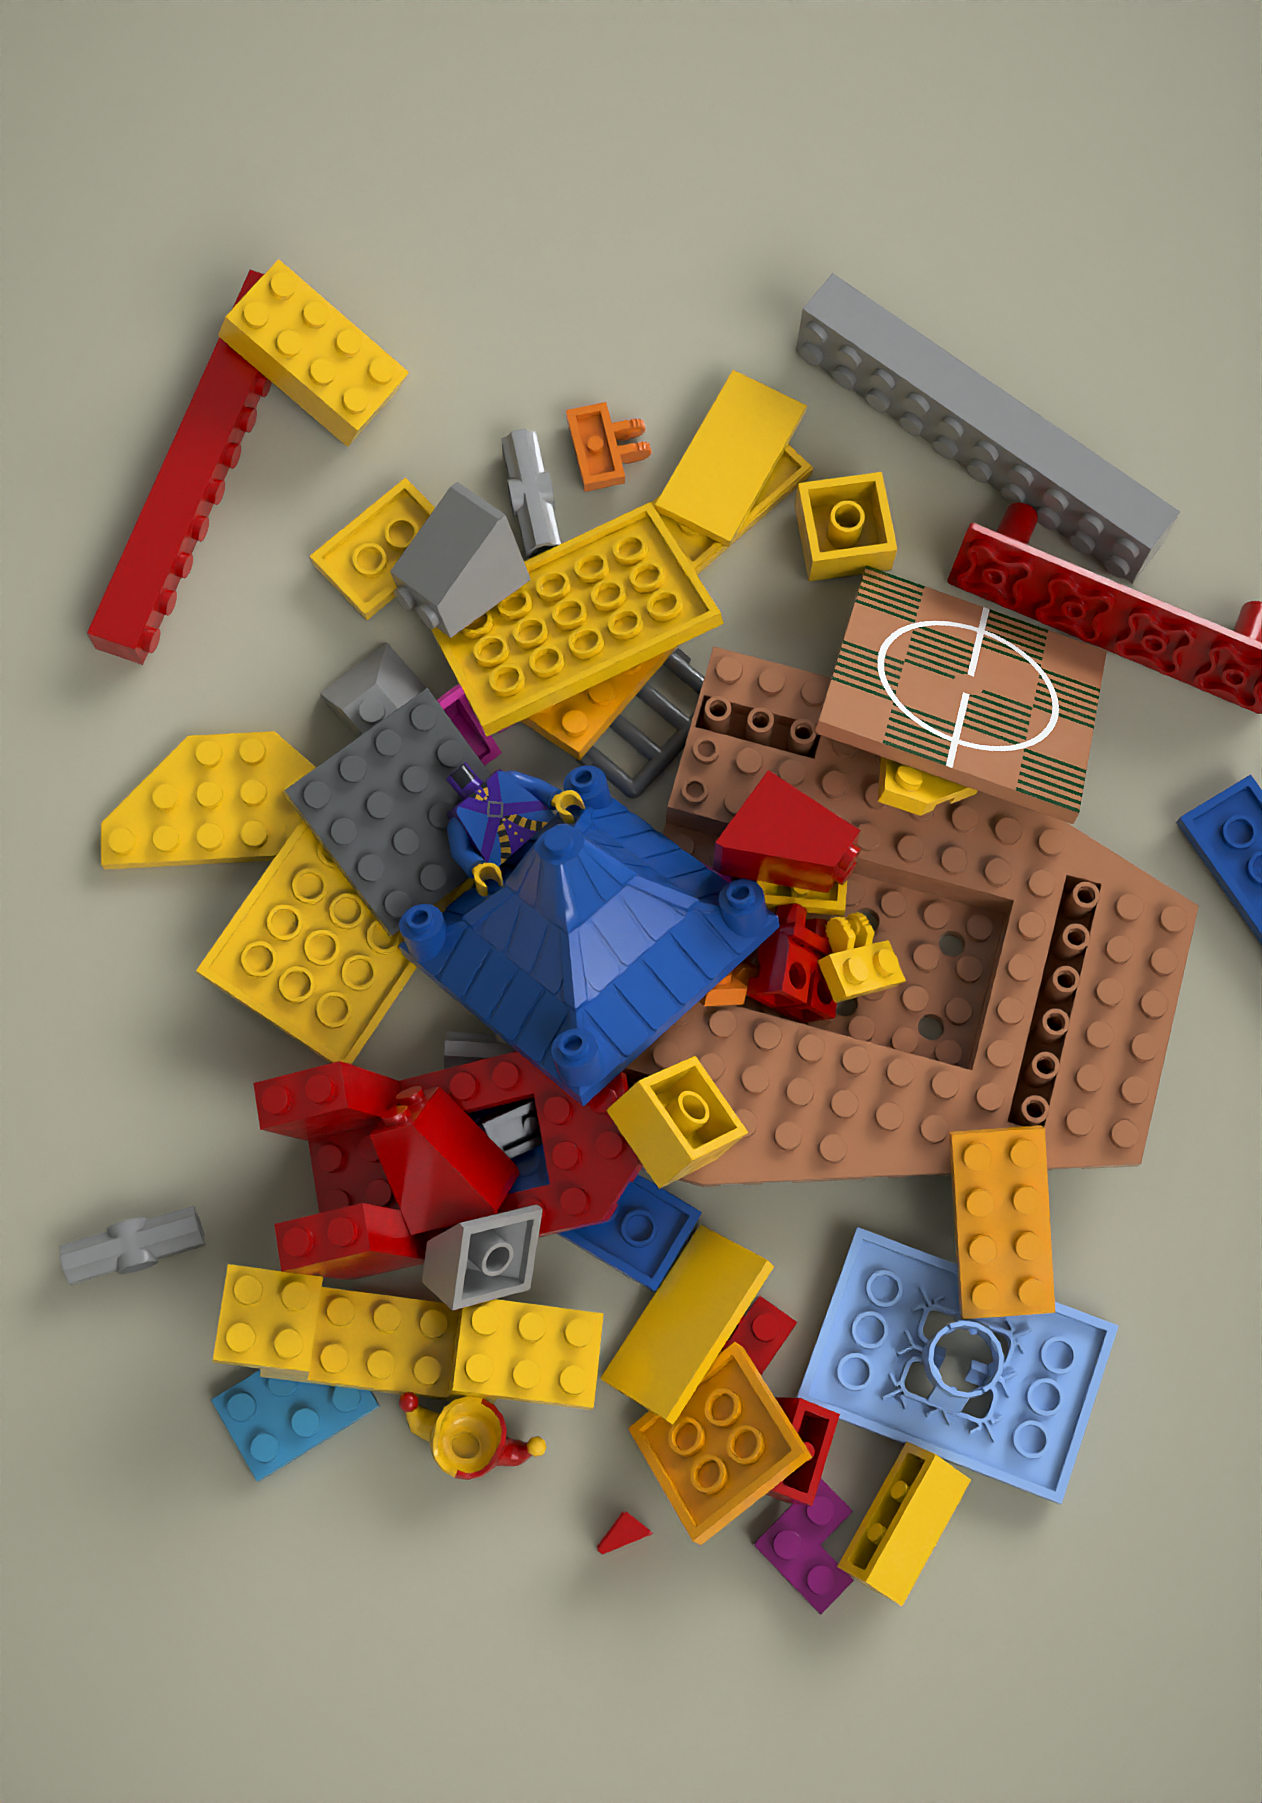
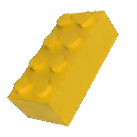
M279 259L225 316L218 334L224 342L347 447L352 444L396 394L409 374L403 366Z

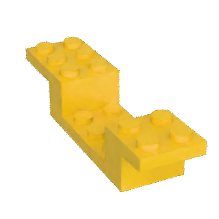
M230 1264L227 1266L212 1363L260 1368V1377L401 1395L405 1392H413L417 1397L448 1401L472 1396L483 1398L492 1404L497 1399H506L592 1410L594 1408L604 1313L498 1299L452 1311L445 1303L322 1287V1276L287 1273Z

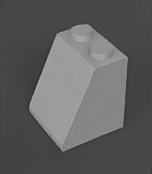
M458 482L448 489L390 571L397 586L394 590V595L401 606L407 611L413 609L430 629L436 627L450 638L531 580L506 515Z

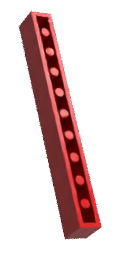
M249 270L233 308L264 274ZM220 337L87 631L95 649L141 665L144 664L148 653L152 654L158 646L161 635L159 627L165 615L169 616L175 607L177 600L176 589L180 579H185L191 571L193 564L192 552L197 541L202 542L208 532V516L213 504L218 505L223 498L225 492L224 479L229 468L234 469L238 464L241 455L240 443L245 432L250 433L257 418V404L261 397L268 395L272 385L268 378Z

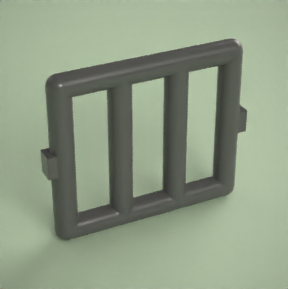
M677 648L663 665L700 695L705 677L690 665L691 658ZM648 683L642 687L636 696L676 728L677 731L662 747H659L621 714L609 726L649 760L640 771L631 778L595 746H592L580 761L576 759L582 766H595L601 769L606 779L631 799L638 798L683 750L694 716L693 712L688 717Z

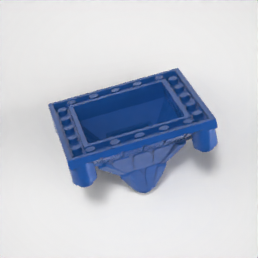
M588 765L580 766L570 771L563 782L564 791L573 790L581 796L585 809H581L578 805H570L565 809L575 819V822L572 824L564 823L557 812L551 821L499 866L503 880L502 887L499 886L497 881L487 879L484 883L487 886L488 895L481 896L478 894L476 884L474 883L471 889L460 895L443 913L431 904H420L408 909L402 915L399 923L400 932L404 939L399 944L402 955L582 1106L586 1105L780 927L778 916L767 909L763 889L758 883L747 879H739L729 883L714 871L709 870L695 857L679 848L677 844L661 832L656 831L650 824L630 812L624 805L611 797L604 772L595 766Z

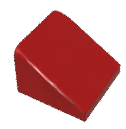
M627 1511L625 1513L622 1512L597 1545V1551L602 1555L650 1536L653 1532Z

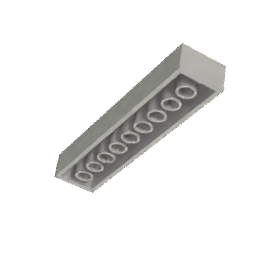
M834 273L830 275L803 307L796 350L807 363L813 366H820L833 375L834 380L840 386L846 389H853L865 397L873 409L888 413L899 421L905 431L914 436H921L931 443L941 456L947 459H954L967 468L968 473L974 479L982 483L987 482L1000 491L1003 498L1010 504L1020 502L1034 508L1038 514V522L1043 527L1049 530H1056L1069 539L1071 545L1083 554H1090L1101 561L1112 575L1118 578H1125L1133 584L1160 549L1180 513L1179 510Z

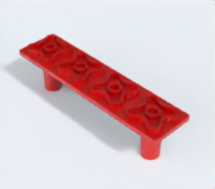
M1020 502L1010 504L996 532L976 523H970L947 579L950 585L1153 669L1163 675L1184 682L1201 691L1234 703L1242 708L1262 714V602L1250 601L1245 603L1240 610L1232 631L1028 546L1038 522L1037 512L1028 504Z

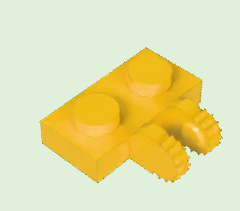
M856 912L848 914V917L841 918L839 916L831 918L825 926L826 936L829 937L828 942L833 954L820 959L818 964L835 1003L893 988L906 981L889 940L872 944L874 930L872 925L869 924L867 916H864L863 913Z

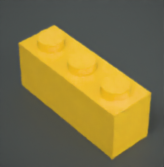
M906 1441L837 1567L874 1592L903 1606L952 1514L960 1503L971 1479L938 1455Z

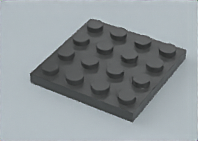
M428 688L282 792L388 936H392L400 930L399 923L401 917L408 909L420 904L434 905L470 878L452 859L446 829L449 822L447 812L459 803L462 798L445 779L465 762L482 782L491 775Z

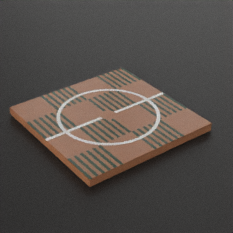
M866 566L814 732L1074 824L1081 807L1107 651Z

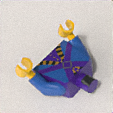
M465 762L445 779L462 798L459 803L447 812L449 822L446 829L450 854L470 878L475 879L476 890L481 896L488 895V889L484 883L487 879H493L498 882L500 887L503 886L499 866L556 816L551 810L557 809L561 820L564 823L572 824L575 822V819L565 809L570 805H578L581 809H585L581 796L573 790L562 792L542 779L514 770L504 772L499 769L482 782Z

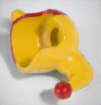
M405 1392L399 1398V1407L405 1412L407 1425L411 1432L430 1442L434 1461L443 1472L453 1478L471 1480L483 1477L496 1466H519L532 1456H542L546 1451V1442L540 1436L531 1437L528 1442L507 1437V1428L503 1415L494 1404L483 1398L467 1396L455 1399L445 1406L441 1413L418 1405L419 1398L413 1392Z

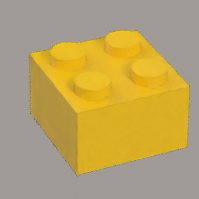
M882 472L798 483L794 507L809 582L863 574L866 566L880 571L892 570L898 549Z
M696 1056L639 1080L606 1110L659 1189L714 1162L748 1134V1131Z

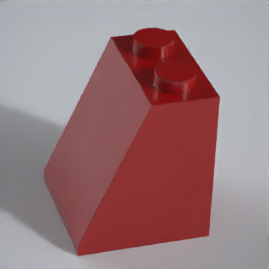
M768 770L715 842L713 870L722 875L828 893L836 882L844 885L857 865L855 860L861 852V849L856 846L861 830Z
M415 1086L400 1092L390 1109L381 1115V1121L369 1136L410 1235L495 1215L520 1174L517 1165L440 1086L423 1090L421 1086Z

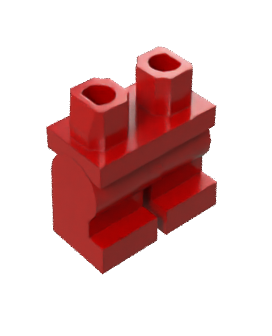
M791 903L776 907L775 915L778 916L780 927L760 945L758 950V961L761 965L759 977L749 978L746 995L770 1008H775L779 1013L798 1023L835 1019L837 1003L833 1000L818 964L820 959L833 954L828 942L829 937L826 936L827 933L825 932L827 920L819 918L806 920L807 909L798 903Z

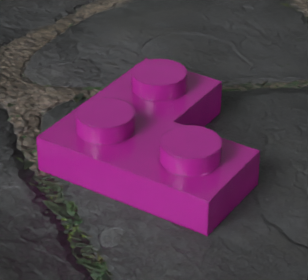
M822 1478L820 1479L813 1506L791 1504L753 1544L820 1615L854 1581L849 1574L837 1567L838 1563L821 1546L853 1512Z

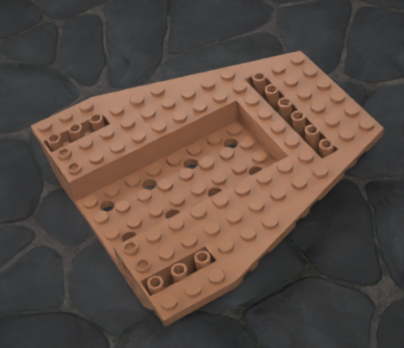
M713 646L668 802L663 835L677 844L679 848L713 869L715 842L768 770L861 830L856 845L861 849V852L855 860L857 865L847 880L846 909L844 916H841V918L848 917V914L856 912L872 914L878 923V927L874 931L872 944L889 940L906 981L893 988L853 998L856 1003V1011L852 1015L841 1016L836 1013L835 1019L798 1023L779 1013L775 1008H770L747 995L743 1005L703 1006L698 1001L622 1071L626 1074L630 1089L639 1080L696 1056L748 1131V1134L717 1160L678 1179V1181L700 1187H717L730 1184L759 1185L772 1182L801 1183L864 1180L877 1177L951 1175L949 1132L1042 1125L1045 1128L1047 1171L1067 1168L1095 1169L1139 1166L1142 1163L1199 905L1067 822L977 791L973 796L952 804L948 800L937 804L933 811L921 816L878 802L881 756L814 732L831 677ZM735 877L733 881L744 878ZM806 914V920L819 918L830 921L831 918L839 917L837 915ZM947 935L955 936L962 943V953L957 956L944 954L939 947V940ZM758 946L748 957L753 965L756 964L760 967L761 965L758 961L760 946ZM924 1018L937 1020L942 1027V1035L934 1040L924 1038L918 1030L919 1021Z

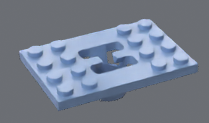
M857 1227L796 1398H802L839 1413L838 1420L903 1445L907 1441L938 1455L947 1462L1056 1504H1062L1119 1325L1055 1302V1313L962 1319L959 1312L957 1264ZM929 1311H938L954 1318L955 1323L948 1324L934 1334L931 1339L928 1340L923 1335V1326ZM955 1329L969 1330L970 1334H977L982 1337L989 1346L993 1362L989 1364L972 1359L965 1381L980 1387L968 1393L957 1391L956 1387H949L944 1384L939 1373V1369L945 1359L946 1349L936 1344L940 1337L954 1332ZM993 1333L1005 1337L1008 1342L1005 1358L1001 1344ZM912 1363L924 1365L927 1378L934 1386L927 1398L910 1393L905 1388V1379ZM989 1391L991 1396L990 1403L983 1418H976L961 1412L969 1398L978 1397Z

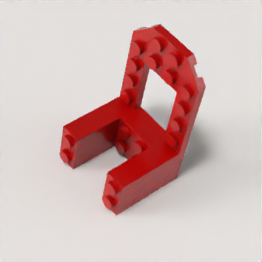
M517 1051L403 1080H396L342 1061H337L253 1083L260 1130L308 1141L319 1209L318 1214L274 1224L281 1272L352 1281L421 1265L425 1261L427 1241L455 1226L451 1225L410 1235L369 1136L381 1121V1115L388 1111L396 1101V1096L411 1087L421 1086L423 1090L440 1086L466 1114L532 1097L535 1098L550 1184L507 1194L496 1214L538 1204L543 1209L539 1237L608 1222L619 1205L617 1201L630 1181H634L643 1167V1164L606 1111L629 1090L627 1077L623 1072L618 1074L584 1106L579 1104Z

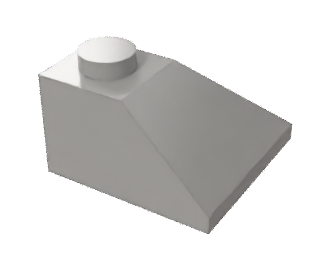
M386 642L322 691L320 696L352 734L358 738L425 690L426 686Z
M537 1204L458 1223L427 1241L422 1283L452 1311L530 1290L543 1209Z

